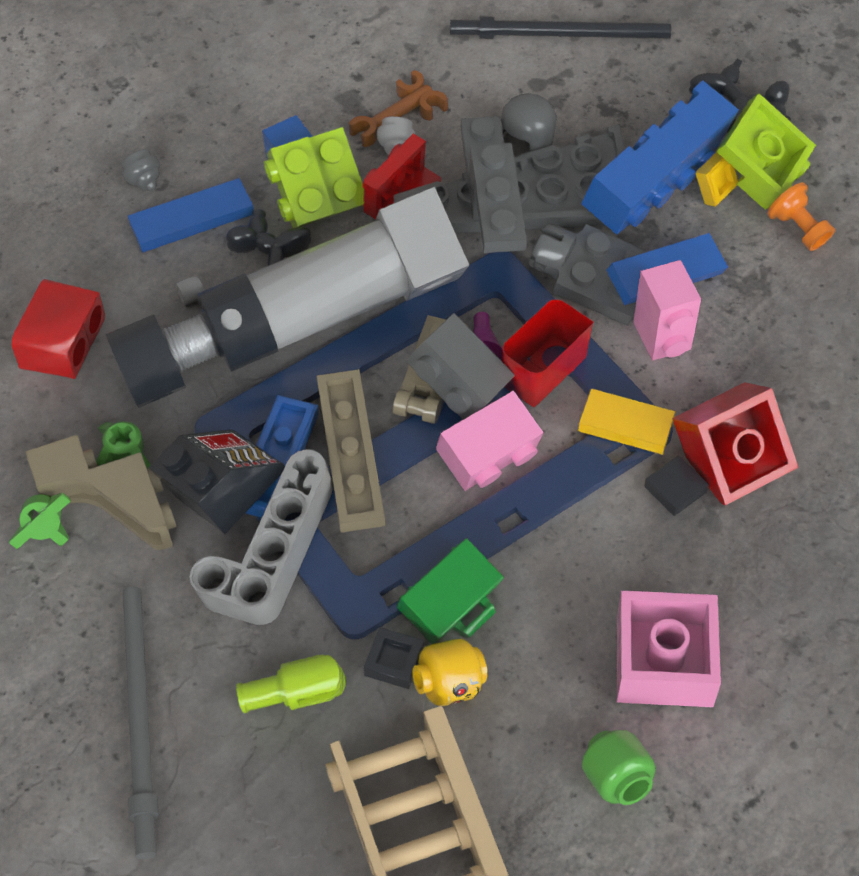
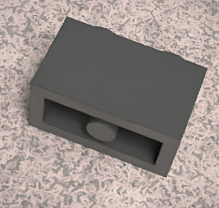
M455 313L406 359V362L415 370L416 374L423 381L427 382L447 403L448 407L463 420L484 408L515 376Z

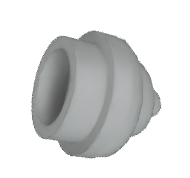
M386 117L382 120V126L377 129V139L388 155L397 144L402 145L413 133L416 134L412 129V121L402 117Z

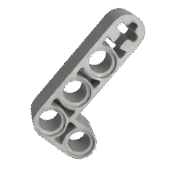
M305 449L296 452L287 461L242 563L219 556H207L201 558L191 568L190 583L207 609L255 625L268 624L278 617L333 491L332 478L325 459L320 453ZM292 513H301L299 517H297L294 520L284 521L285 518ZM278 551L284 552L279 559L266 561L271 554ZM224 579L217 588L207 589L214 580ZM266 592L261 600L253 603L248 602L255 593Z

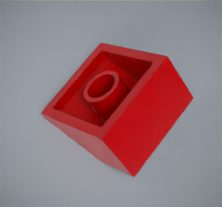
M744 382L672 418L687 460L709 484V489L723 505H727L799 468L773 390L770 387Z

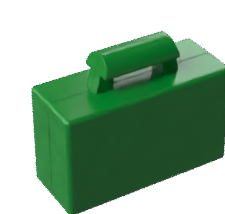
M465 538L456 547H452L450 553L413 587L410 586L407 592L400 596L396 607L431 644L438 643L452 629L460 633L462 637L470 638L496 613L493 604L490 603L487 596L498 587L504 576ZM480 605L484 611L466 627L461 620L476 606Z

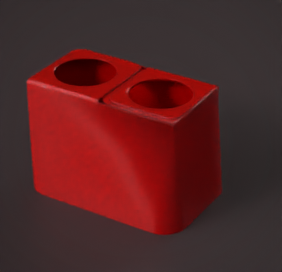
M43 279L12 337V350L19 369L75 379L105 320L100 293Z
M551 300L546 303L504 343L502 362L515 375L504 387L511 392L514 391L520 399L535 408L586 358L594 321L562 300ZM553 346L566 348L548 367L544 364L542 356L545 350Z

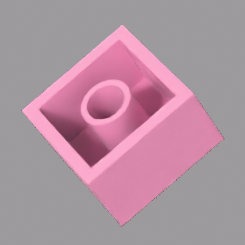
M621 591L617 612V703L714 707L721 685L718 595Z

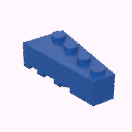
M703 80L693 88V94L688 104L680 100L670 109V115L659 127L653 124L644 132L633 149L628 146L593 178L581 204L615 234H619L630 224L633 227L638 226L648 215L650 209L653 206L657 209L661 208L669 200L676 188L680 191L684 190L696 176V171L716 153V149L739 109Z

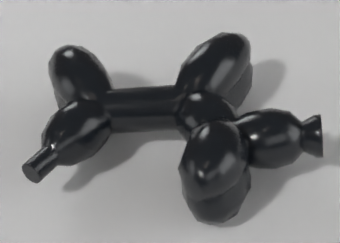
M736 59L733 65L725 67L721 74L707 72L695 76L690 81L689 91L691 94H693V88L703 80L720 95L724 94L739 109L727 132L730 131L749 100L757 95L751 94L746 96L736 85L740 77L741 59ZM777 81L767 89L765 96H762L790 121L791 118L786 115V110L783 106L788 100L789 84L785 81Z
M256 209L252 212L253 217L250 218L248 226L233 227L226 235L227 246L230 251L249 253L257 247L261 252L268 254L267 266L283 260L284 257H291L304 251L311 242V231L304 227L291 228L281 233L278 237L268 233L266 213L261 209Z

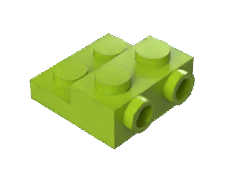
M758 93L749 100L716 152L742 174L737 185L766 210L782 193L792 187L793 182L801 177L809 168L811 163L807 159L816 145Z
M343 127L272 148L266 153L268 160L264 161V168L271 184L277 183L282 197L277 199L279 211L284 222H291L292 228L302 227L364 205L363 183Z

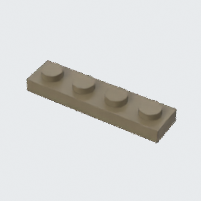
M360 370L317 375L340 531L343 533L386 526Z

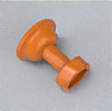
M801 182L782 193L770 206L767 215L770 219L778 218L781 221L793 219L805 233L802 243L809 251H814L833 236L835 228L827 220L818 223L805 209L808 203V196L806 194L808 187L805 183Z

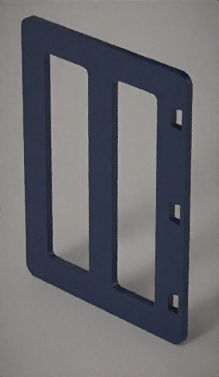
M509 251L489 253L471 263L459 279L402 302L201 416L195 424V433L233 429L252 442L250 440L251 437L263 430L277 395L309 403L320 397L317 375L358 369L361 374L418 341L427 315L447 320L453 313L459 317L491 298H498L524 325L546 303L556 299L514 254ZM590 337L586 358L568 376L588 396L591 389L654 405ZM553 346L545 350L542 356L544 364L548 367L566 348ZM503 387L486 406L502 398L511 391ZM445 401L436 424L422 421V416L413 415L372 440L379 486L437 452L436 446L440 434L463 420L448 407ZM671 427L670 434H669V437H668L666 446H667V445L670 443V441H671L672 433H673V427ZM589 435L362 576H356L350 571L317 527L297 575L343 636L349 639L364 638L402 614L396 607L399 600L387 606L382 598L383 595L401 584L406 590L410 586L413 587L450 553L452 547H456L465 538L486 559H489L655 454V452ZM624 445L631 454L613 464L607 455ZM329 465L327 468L332 478L331 466ZM334 486L320 522L338 512ZM292 513L288 515L284 521L294 520L297 517H299L301 513ZM516 513L523 522L503 534L497 524ZM254 516L260 523L262 517Z

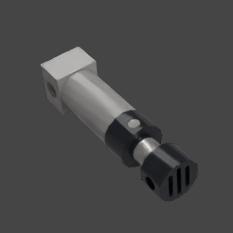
M432 187L380 209L374 222L248 275L242 274L197 293L203 310L196 317L193 316V318L186 319L182 323H175V326L172 325L161 331L153 314L106 334V337L138 408L185 389L186 385L180 371L182 372L186 368L189 369L190 366H196L197 363L200 364L204 360H211V357L214 358L219 355L220 358L224 357L232 372L279 352L278 349L399 297L404 296L406 301L453 282L460 278L468 268L469 263L435 187Z

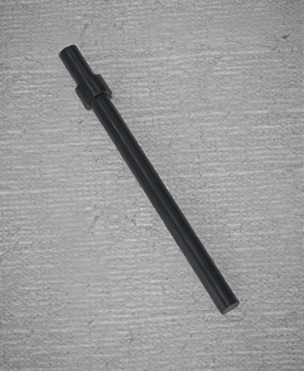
M480 16V20H450V35H479V39H494V35L670 39L671 23L495 20V17Z

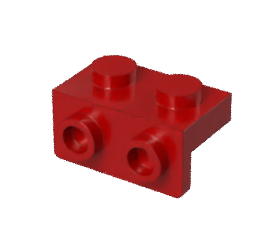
M413 133L402 145L397 144L391 150L388 159L378 169L373 168L368 172L362 185L364 189V213L376 220L380 209L394 204L395 194L433 182H441L442 178L424 167L426 141Z

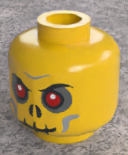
M453 639L424 647L419 655L418 665L413 667L412 676L415 688L419 694L425 693L427 698L436 706H447L475 698L481 690V685L487 680V666L484 656L478 647H472L465 639Z

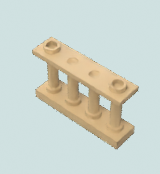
M442 706L424 711V730L418 732L419 737L354 760L346 761L340 741L330 744L333 761L325 764L334 793L341 790L344 792L372 876H387L386 872L458 846H460L461 850L470 848L476 866L470 867L469 874L463 876H509ZM423 756L427 760L435 758L441 774L435 776L434 782L362 807L354 780ZM441 800L444 805L452 802L458 819L452 821V827L378 852L370 825Z

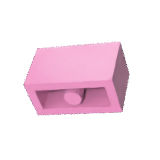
M681 260L640 272L633 323L652 361L664 357H677L691 350L701 297Z
M512 391L440 434L436 450L464 491L476 484L480 488L491 484L502 474L501 469L513 462L516 466H520L533 458L538 452L536 448L544 432L516 393Z

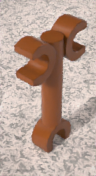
M413 70L411 72V83L413 85H406L400 79L396 81V92L401 100L371 118L368 116H357L351 119L349 122V133L351 136H354L359 132L365 131L361 134V143L364 148L369 147L376 142L377 129L382 126L384 118L402 117L420 106L421 117L431 121L433 120V108L431 106H438L444 112L448 110L447 96L443 92L432 90L427 84L424 85L423 75L419 71Z

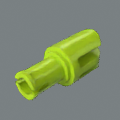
M316 655L281 664V669L277 670V675L246 683H237L236 691L243 713L283 702L286 707L289 706L291 710L327 702L340 696L346 687V676L339 664L330 655Z

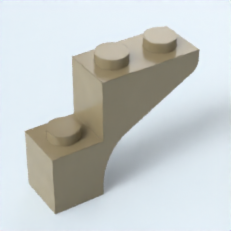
M78 435L25 451L39 494L54 496L63 492L71 499L69 503H87L100 507L153 549L164 550L173 546L168 530L175 528L176 524L168 501L159 504L156 493L163 491L160 479L150 468H146L141 452L98 466L92 448L83 451Z

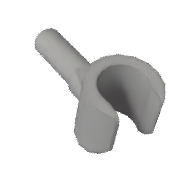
M190 277L176 283L179 289L178 296L184 306L196 301L200 304L197 293L204 291V287L198 277Z

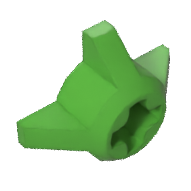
M126 421L116 423L105 422L98 427V430L103 434V448L96 460L98 466L140 452L146 468L151 466L142 453L144 442L141 431L135 424Z
M63 492L54 496L38 494L26 499L22 505L19 518L21 526L11 537L9 543L18 549L29 538L37 540L51 538L61 547L69 540V536L60 522L62 509L71 499ZM34 510L39 512L35 518H32Z

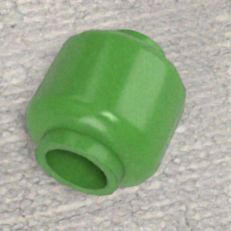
M627 730L602 731L596 734L590 740L582 760V769L600 797L606 802L631 805L643 799L652 789L656 770L655 763L636 735Z

